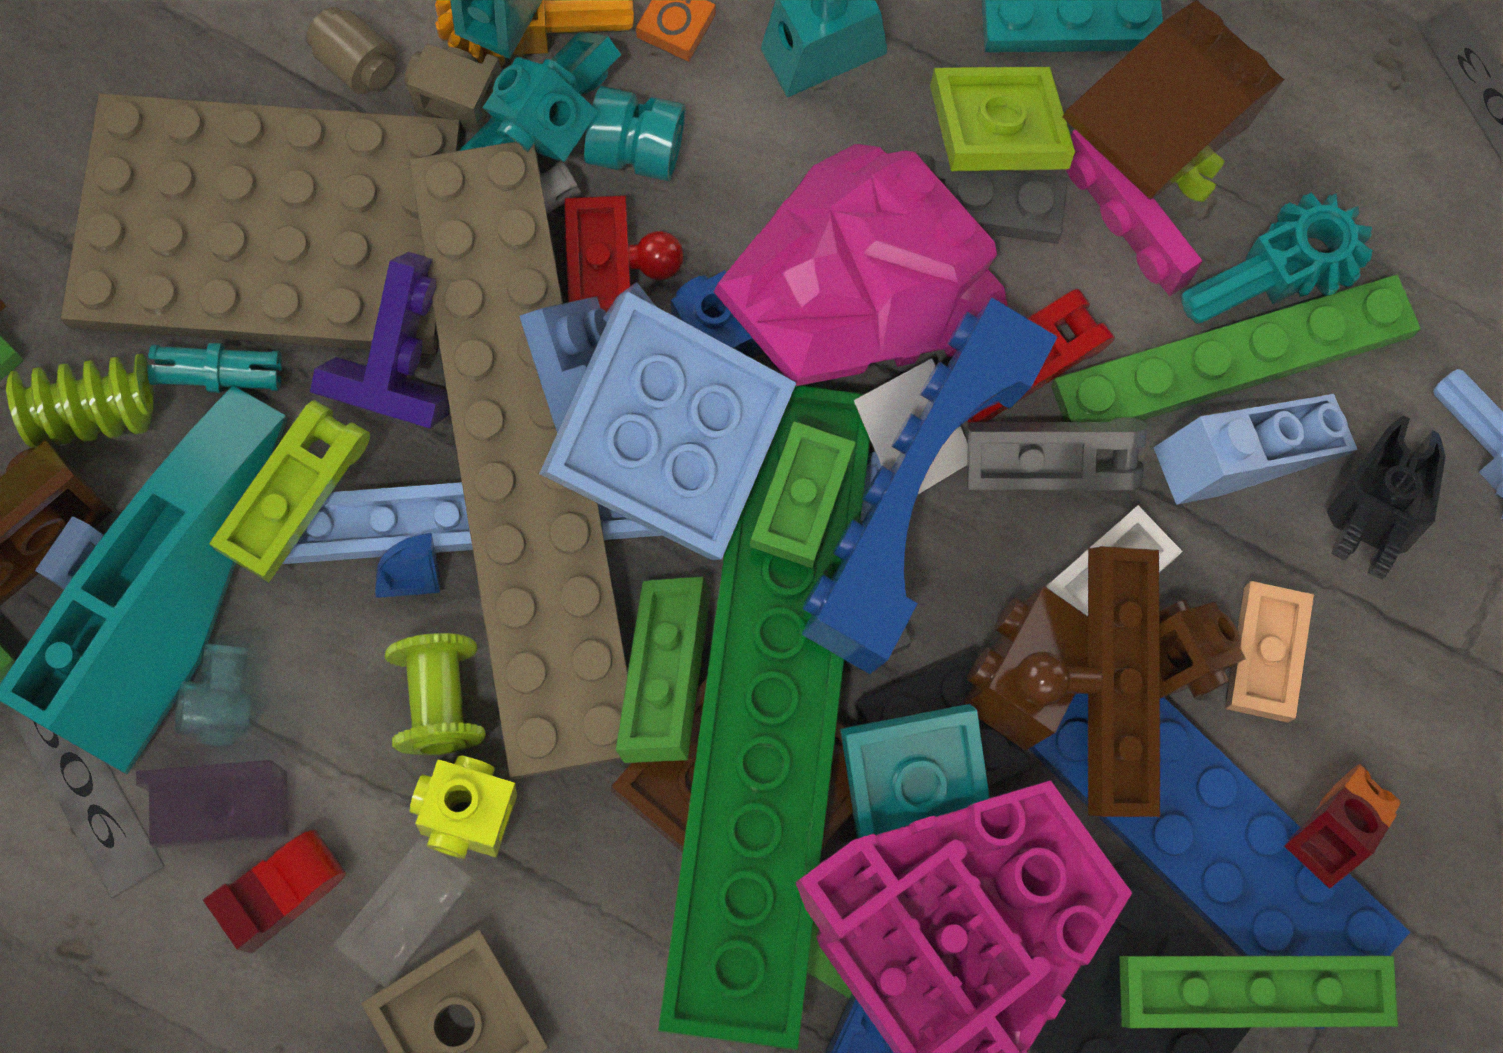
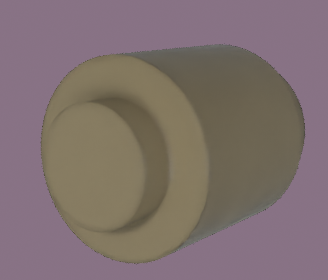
M329 7L319 13L310 24L306 41L312 47L314 58L355 93L365 94L370 91H378L389 83L395 72L396 50L393 45L355 13L349 10L342 11L338 7Z

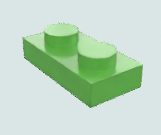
M794 421L751 537L750 547L813 568L856 442Z

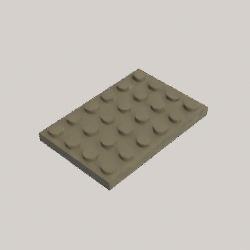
M99 93L61 320L68 328L370 350L389 261L407 252L425 256L409 159L459 151L462 138L460 119ZM433 303L425 316L420 315L416 338L422 340V353L436 354L438 333Z

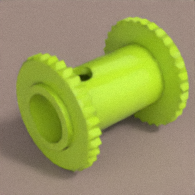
M453 633L423 634L396 641L386 649L385 660L390 662V664H395V666L406 667L412 728L404 730V732H398V734L392 737V746L397 751L413 755H444L474 747L485 739L484 727L463 722L459 661H465V659L477 653V644L472 638Z

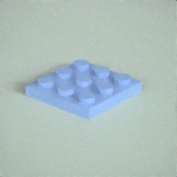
M627 291L618 297L539 474L710 560H720L736 527L796 382Z

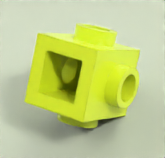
M457 756L455 764L438 759L432 777L424 774L420 776L412 796L409 812L418 815L415 824L421 835L429 837L426 845L428 848L457 858H465L468 849L497 858L517 798L515 783L493 776L495 771L493 766L474 758ZM458 803H470V806L464 811H452L453 807Z

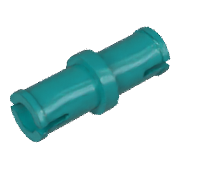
M209 343L207 349L160 347V345H151L149 349L148 359L154 360L156 364L147 365L150 385L206 386L207 392L222 393L224 387H231L232 385L237 388L271 389V391H279L282 377L277 376L276 372L282 371L280 351L225 350L223 343ZM157 365H174V366H157Z

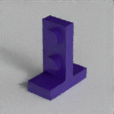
M407 252L389 261L367 366L335 357L314 369L310 388L311 393L426 428H432L448 416L450 407L447 390L407 378V375L412 376L422 353V340L416 338L420 315L425 316L430 310L436 288V280L428 277V271L433 259Z

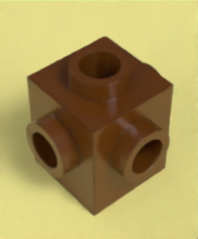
M1182 600L1159 611L1160 699L1186 689L1190 690L1194 698L1211 692L1229 682L1225 673L1226 669L1246 659L1238 645L1239 635L1234 623L1226 614L1219 610L1216 602L1191 608L1187 600Z

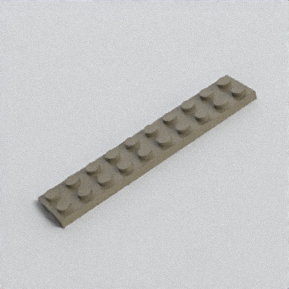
M517 142L409 159L425 257L433 259L428 271V277L436 280L432 303L509 776L514 780L622 760L616 751V744L628 673L598 503L539 474L555 440L557 431L519 316L541 308L562 304L535 146L533 144L529 152H526Z

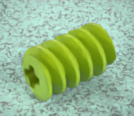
M143 353L135 355L133 373L126 372L119 357H111L108 376L101 377L93 360L84 361L82 380L75 379L68 363L58 365L56 383L50 384L42 367L33 368L30 387L24 386L17 370L10 371L7 377L6 394L11 417L19 435L26 445L36 448L43 441L46 440L48 442L49 438L57 445L68 444L72 441L75 434L84 442L95 440L100 429L108 438L119 437L122 435L125 425L135 435L146 433L151 423L154 404L153 385H150L148 380V362Z

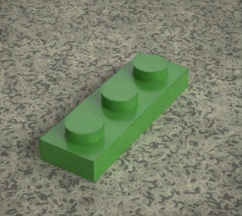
M704 577L642 582L616 744V751L624 763L688 760L711 590Z

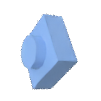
M72 516L35 571L62 589H65L104 535L89 524Z

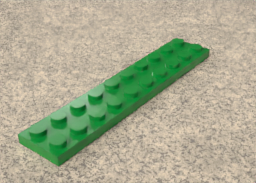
M795 386L724 552L658 1032L798 1050L813 919L805 909L795 882L820 864L844 663L843 658L802 635L811 617V614L802 608L822 574L832 579L842 560L834 555L833 551L852 520L860 523L870 438L854 400L864 394ZM794 421L856 442L813 568L750 547L751 537Z

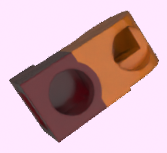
M1358 764L1329 790L1308 821L1291 836L1284 847L1330 889L1375 852L1397 816L1395 812L1399 808L1401 801L1391 792L1382 789L1371 779L1369 771L1361 764Z

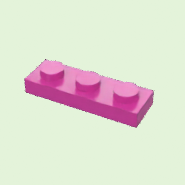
M1076 130L1072 131L1071 139L1075 154L1070 169H1066L1072 182L1079 189L1088 190L1100 206L1102 219L1108 229L1114 235L1125 238L1137 254V263L1149 281L1154 284L1159 283L1169 297L1189 285L1203 262L1154 198L1150 200L1080 133Z

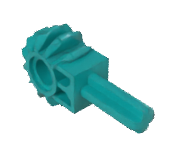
M1311 191L1309 194L1303 195L1298 206L1289 202L1281 208L1277 214L1278 222L1272 223L1267 232L1257 238L1245 257V262L1184 291L1181 295L1183 310L1188 318H1191L1196 324H1201L1263 292H1266L1272 304H1276L1298 292L1300 297L1307 296L1314 286L1318 288L1323 296L1335 294L1339 289V285L1346 288L1351 287L1361 276L1360 268L1365 267L1371 260L1373 250L1366 246L1365 243L1372 235V227L1354 223L1359 215V206L1348 208L1346 211L1338 208L1337 193L1329 195L1322 205ZM1307 238L1319 239L1325 243L1329 253L1318 252L1312 248Z

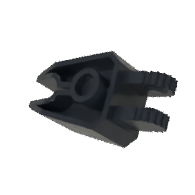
M1406 416L1398 418L1386 429L1361 460L1326 510L1333 526L1340 530L1331 554L1346 561L1350 554L1356 551L1361 541L1371 545L1376 550L1370 559L1368 573L1382 580L1393 567L1397 556L1407 552L1435 522L1446 459L1441 437L1434 430L1431 431L1409 458L1411 450L1405 444V435L1410 418Z

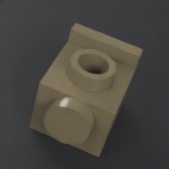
M426 43L422 53L416 51L410 58L404 82L408 87L415 112L432 118L460 119L462 130L476 134L488 122L491 116L482 107L493 93V86L501 73L499 58L487 54L483 64H481L474 56L459 48L450 47L444 50Z

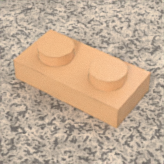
M1250 581L1244 587L1237 632L1239 635L1238 645L1246 659L1231 668L1225 709L1287 723L1296 719L1314 594Z

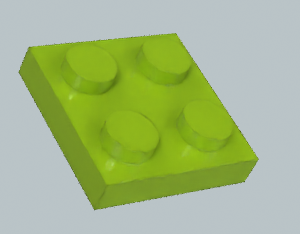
M1050 67L934 68L930 88L951 171L1070 169L1075 149L1067 122L1062 117L1064 112Z

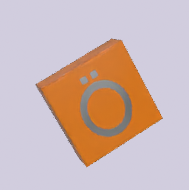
M651 0L636 26V37L689 62L716 15V4L707 0Z

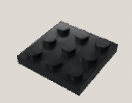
M1125 861L1116 862L1113 867L1132 894L1090 963L1080 966L1062 996L1066 1002L1055 1019L1046 1021L1029 1051L1032 1053H1232L1252 1027H1122L1119 956L1226 955Z

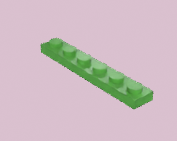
M1397 274L1063 375L1054 379L1051 388L1064 422H1110L1113 419L1124 417L1146 420L1413 338L1421 330V327Z

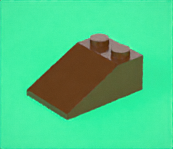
M1195 0L1163 21L1077 99L1062 117L1151 200L1247 129L1285 79L1269 66L1263 55L1248 47L1225 26L1218 14L1207 9L1198 0Z

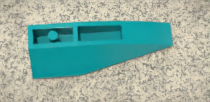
M233 385L150 476L73 576L0 683V701L128 775L202 661L236 566L234 561L214 550L209 543L280 443L288 420L286 415Z

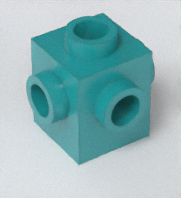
M516 57L512 65L505 68L499 74L493 86V93L482 107L501 124L497 129V133L508 143L517 142L526 152H529L534 144L537 153L565 162L598 113V110L573 88L576 82L575 77L560 64L550 59H545L540 64L520 57Z

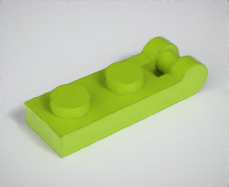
M316 400L308 403L209 544L220 554L269 583L346 470L361 457L369 443L370 432L353 422L344 425L333 418V410ZM319 439L330 445L322 459L308 451L312 443Z

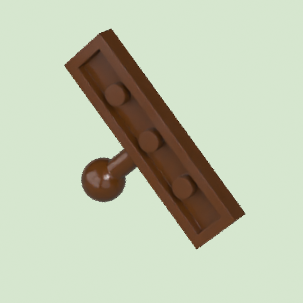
M1107 546L1088 548V667L1066 666L1058 656L1052 653L1036 652L1025 657L1019 664L1015 674L1016 687L1026 701L1037 706L1052 705L1062 699L1066 693L1088 694V816L1160 817L1159 550Z

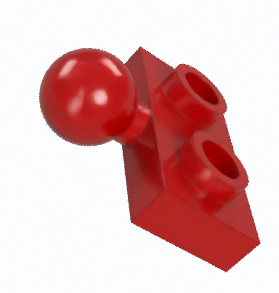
M626 195L564 198L568 302L597 297L600 308L607 313L616 297L631 287L630 269H639L645 276L654 280L671 278L680 270L684 260V251L680 241L674 235L665 231H654L645 235L638 244H628Z

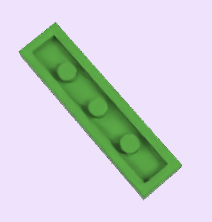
M1119 956L1122 1027H1398L1394 956Z

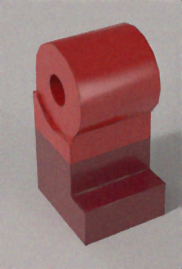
M309 830L286 843L267 861H261L230 885L223 884L204 898L203 902L235 948L240 951L253 953L335 888L343 880L346 872L316 830Z

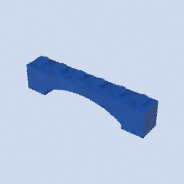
M994 298L988 301L977 316L968 311L963 315L947 343L956 349L948 366L938 362L920 392L922 397L929 400L920 417H917L911 413L891 447L900 452L892 469L889 470L881 466L862 500L871 504L862 524L852 520L833 551V554L842 560L832 579L822 574L803 605L802 609L811 614L802 632L803 636L868 674H871L888 661L918 604L906 597L904 556L907 530L913 506L929 467L950 435L962 424L997 403L1010 409L1032 387L1057 339L1056 335Z

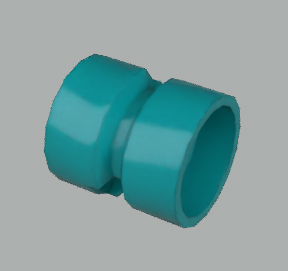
M600 86L592 105L598 110V113L586 131L585 163L618 171L629 163L632 164L637 175L670 182L680 152L685 125L686 105L651 97L643 105L639 104L635 93Z

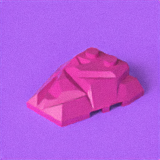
M854 144L813 165L800 184L778 208L770 221L756 235L718 282L714 290L717 297L782 374L796 382L795 386L862 374L866 371L869 364L894 359L897 367L914 364L920 354L944 350L947 357H951L956 349L947 343L967 311L977 316L991 298L1008 307L1004 286L988 270L997 256L995 242L916 152L905 150L886 154L881 147Z
M1051 780L977 802L968 806V808L938 817L931 816L917 820L908 826L878 835L874 833L854 839L795 882L806 911L819 928L816 938L820 948L894 1053H1028L1046 1021L1053 1020L1058 1015L1066 1002L1062 996L1080 966L1090 963L1132 894L1131 890Z

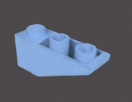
M1334 394L1200 416L1153 447L1176 505L1223 496L1347 456L1358 450L1348 428L1347 420Z

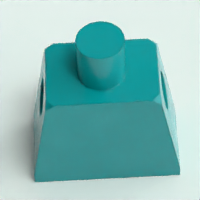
M775 0L761 44V51L786 97L793 96L887 54L882 14L875 0Z

